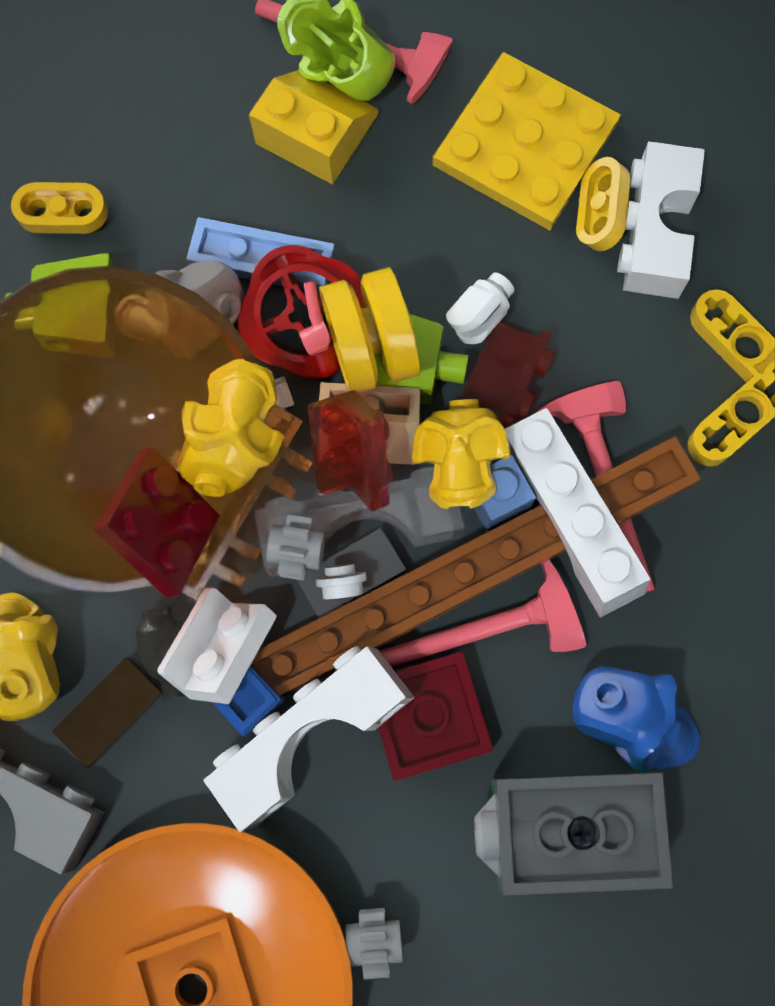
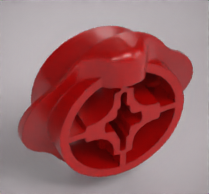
M286 245L275 248L258 262L252 273L250 286L241 303V311L238 316L241 338L247 349L256 358L267 364L279 366L305 378L320 379L330 377L341 369L332 338L331 345L327 350L311 356L306 350L292 349L281 344L271 334L287 329L302 331L308 328L307 323L304 324L301 318L292 319L290 316L295 310V297L291 290L292 288L295 290L298 299H302V302L307 305L305 291L299 285L293 272H313L323 276L331 283L341 280L347 281L355 291L360 308H364L361 278L344 262L325 257L307 247ZM280 278L287 297V305L284 310L275 314L274 317L264 321L263 300L271 284ZM318 294L321 314H323L322 300L320 294Z

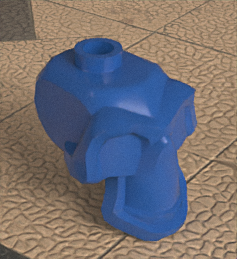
M601 666L589 670L582 677L574 692L572 716L576 727L588 737L615 748L618 755L635 770L647 773L653 768V765L658 770H668L685 765L696 756L700 746V735L697 727L686 710L678 705L676 695L678 691L677 679L671 674L649 676L643 673Z

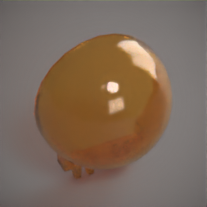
M112 265L66 269L24 284L0 301V556L32 577L71 590L113 593L153 586L93 529L139 451L153 446L180 474L178 464L185 441L181 411L186 401H195L202 405L208 404L209 390L207 381L210 374L219 367L236 359H244L245 361L257 364L254 354L229 319L198 293L155 273ZM276 404L264 421L268 427L279 430L284 435L274 460L267 466L258 468L250 481L232 493H225L221 497H212L199 493L220 514V517L182 591L183 594L195 600H198L212 574L238 587L243 583L246 576L236 567L221 562V559L229 546L247 558L256 560L262 549L237 535V532L265 485L289 499H292L297 489L293 487V484L281 477L271 475L281 457L287 461V464L299 471L304 470L308 472L313 464L307 458L288 448L302 420Z

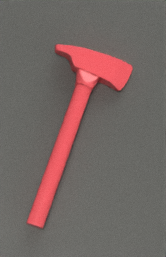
M258 0L255 7V15L277 23V17L283 5L270 0ZM423 32L417 50L398 48L385 43L395 55L394 68L407 75L406 81L410 86L407 101L411 105L424 94L438 74L451 49L452 38L437 33Z
M620 381L607 382L572 392L548 403L537 411L539 412L547 408L552 416L558 417L565 424L573 423L581 438H583L596 477L614 468L601 432L600 417L618 416L626 412L625 394ZM630 518L618 526L651 579L645 592L648 593L654 591L655 587Z
M548 560L541 564L545 578L537 590L538 596L526 604L379 650V652L393 668L531 624H546L550 650L552 652H568L582 649L586 646V640L569 593L559 573L551 561Z

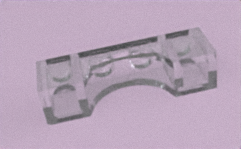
M427 467L412 472L410 474L411 478L391 482L390 477L373 478L363 482L362 488L343 492L342 487L324 488L314 492V498L295 502L293 497L275 498L265 503L266 508L254 510L264 567L269 576L273 577L280 574H278L279 564L267 563L266 560L269 534L273 524L286 526L288 513L313 517V530L325 532L324 546L329 538L344 525L362 519H376L397 527L406 535L414 547L462 538L464 523L460 506L450 507L446 510L440 508L430 499L428 494L434 467Z

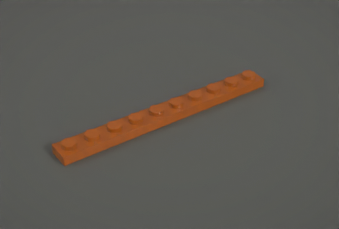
M676 436L591 479L618 525L697 485L701 480ZM542 505L260 648L251 664L273 689L283 697L309 682L336 670L333 666L334 662L351 648L358 646L363 650L368 646L377 649L567 550L551 519Z

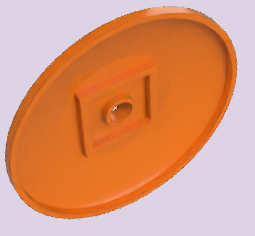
M181 823L143 831L114 844L88 862L66 884L43 918L33 941L24 977L22 1006H353V976L345 935L338 917L316 881L297 861L277 846L246 831L239 832L236 828L209 823ZM197 974L204 979L207 985V996L203 1002L190 1004L181 997L179 983L184 975Z

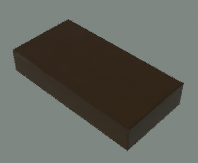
M125 657L52 732L86 768H92L164 692L131 659Z

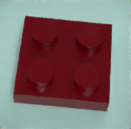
M152 446L137 453L93 531L162 595L169 598L181 595L220 514Z
M463 651L395 671L415 698L378 727L393 781L493 752Z

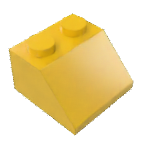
M299 70L273 78L249 113L255 143L333 185L378 116L379 109L364 101L352 98L327 82L307 80L298 73Z

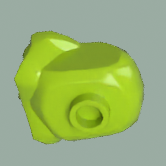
M287 0L282 6L277 17V27L287 52L291 55H303L299 63L298 72L303 77L316 82L329 81L335 87L359 101H369L385 88L393 74L395 55L378 35L364 23L361 8L356 1L340 0L337 5L331 8L328 0Z

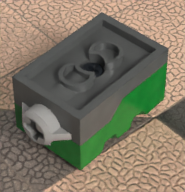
M663 773L491 779L492 797L474 816L475 848L477 857L496 874L497 888L504 896L673 889Z

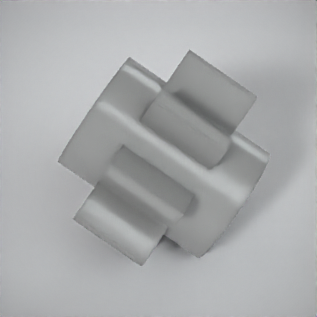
M288 513L286 526L272 525L268 539L266 560L267 563L279 564L278 574H280V577L304 581L306 569H320L325 544V532L313 530V517Z
M385 908L360 910L359 923L346 924V947L351 967L363 966L364 980L389 978V964L403 962L400 920L386 921Z

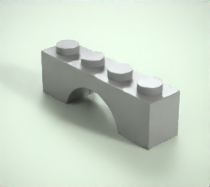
M0 748V795L8 803L14 817L16 830L14 850L60 875L75 871L105 812L92 806L95 800L92 795L70 785H67L65 790L62 791L47 783L50 774L25 762H21L18 768L2 760L5 751Z

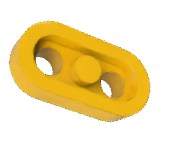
M604 157L595 161L586 170L581 181L576 233L581 242L595 251H606L612 248L621 239L626 228L630 173L614 158Z
M28 183L20 187L11 200L13 215L25 230L32 233H92L103 226L108 216V206L101 192L95 186L88 183ZM46 208L42 215L34 216L38 209ZM92 209L88 215L79 216L82 210Z

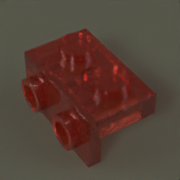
M356 390L309 404L308 415L318 490L325 495L350 487L370 511L390 505L388 484L392 482L393 476L391 466L386 458L385 440L389 439V426L384 414L380 410H375Z

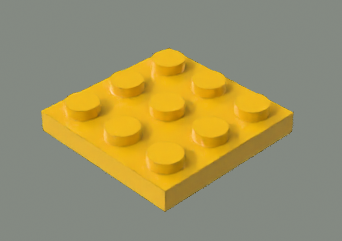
M503 52L433 155L432 166L551 231L581 184L586 170L595 162L618 126L621 114Z

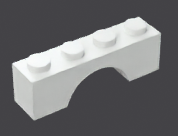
M545 408L504 429L511 454L530 485L536 499L555 526L570 557L574 573L599 617L601 618L645 595L651 580L549 410Z
M355 646L345 652L334 662L333 666L337 671L322 683L315 679L306 684L293 696L297 704L282 716L279 712H274L263 719L253 729L256 735L253 740L243 748L239 744L230 747L214 760L213 764L216 770L203 781L239 832L257 827L295 796L291 778L292 759L299 742L312 728L322 722L337 719L348 722L363 731H373L415 698L378 649L366 646L361 650L358 646Z

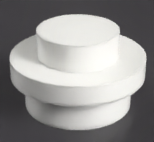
M351 563L324 567L325 576L315 579L316 587H322L323 599H339L363 594L362 582L366 581L367 577L366 572H355V564Z

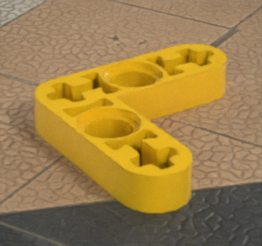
M716 289L703 293L697 300L690 315L691 325L746 384L706 417L689 436L687 445L690 455L700 465L708 467L718 466L725 462L775 418V394L769 399L763 393L775 381V338L732 295L726 291ZM717 307L720 308L723 312L720 319L714 318L710 321L706 318L705 314L708 309L712 311ZM733 323H736L739 327L735 328L729 338L726 339L723 333L726 329L729 330ZM740 337H748L755 340L759 345V356L752 359L741 356L736 350V340ZM739 401H749L756 405L759 410L758 422L748 424L739 420L735 414V404ZM726 425L731 432L719 443V449L706 450L702 445L707 439L706 436L709 438L714 436Z

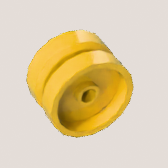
M390 267L363 274L361 293L364 308H360L353 287L345 280L319 287L334 349L345 384L351 396L376 388L378 372L374 355L379 356L386 376L394 383L420 376L419 358L411 317L396 277Z

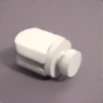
M494 272L487 281L479 279L465 291L446 313L447 321L455 329L457 336L465 344H477L485 340L507 314V310L510 308L507 299L514 292L513 285L506 277Z

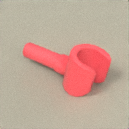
M316 282L304 283L308 314L313 326L299 331V335L307 353L313 356L329 348L331 336L324 323L323 314H321Z

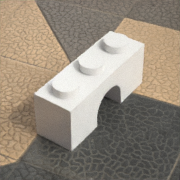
M648 141L642 159L633 160L630 171V187L636 188L635 201H628L625 230H631L629 244H622L617 272L625 273L623 291L679 299L690 279L695 236L671 231L662 223L659 215L666 212L689 214L700 193L705 149Z

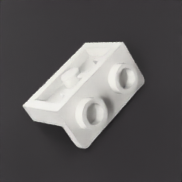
M205 588L158 667V673L189 699L229 704L277 615L265 604L231 603L216 588Z

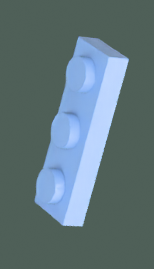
M198 217L186 261L188 265L201 261H219L230 266L238 277L251 280L252 273L258 262L275 248L286 245H299L334 259L335 245L333 243ZM308 271L293 272L303 290L304 283L316 282L317 292L320 293L319 287L328 284L326 278ZM280 278L272 283L283 286Z

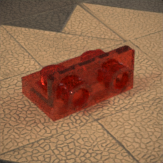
M499 322L489 334L460 400L479 399V408H487L495 413L504 429L512 426L516 417L522 420L525 419L536 396V393L528 391L535 375L544 378L555 352L547 349L552 333L542 330L539 338Z

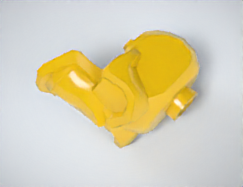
M244 359L233 360L210 374L207 381L209 390L207 405H202L195 401H186L181 411L185 441L180 455L178 470L182 478L194 485L196 491L207 496L221 497L225 493H232L242 488L253 478L258 468L265 467L274 460L284 438V435L279 430L271 429L264 423L277 401V389L272 373L267 367H262Z
M479 399L449 401V410L433 412L430 417L417 427L413 440L412 461L416 464L427 462L434 464L433 478L429 486L428 495L440 508L448 510L454 506H469L472 509L483 504L497 492V485L491 474L490 465L497 462L498 459L505 460L510 458L511 450L507 435L502 424L497 419V415L487 408H479Z
M14 592L0 595V719L4 721H18L39 714L57 700L60 689L58 671L53 658L58 635L56 621L52 615H44V610L28 597Z

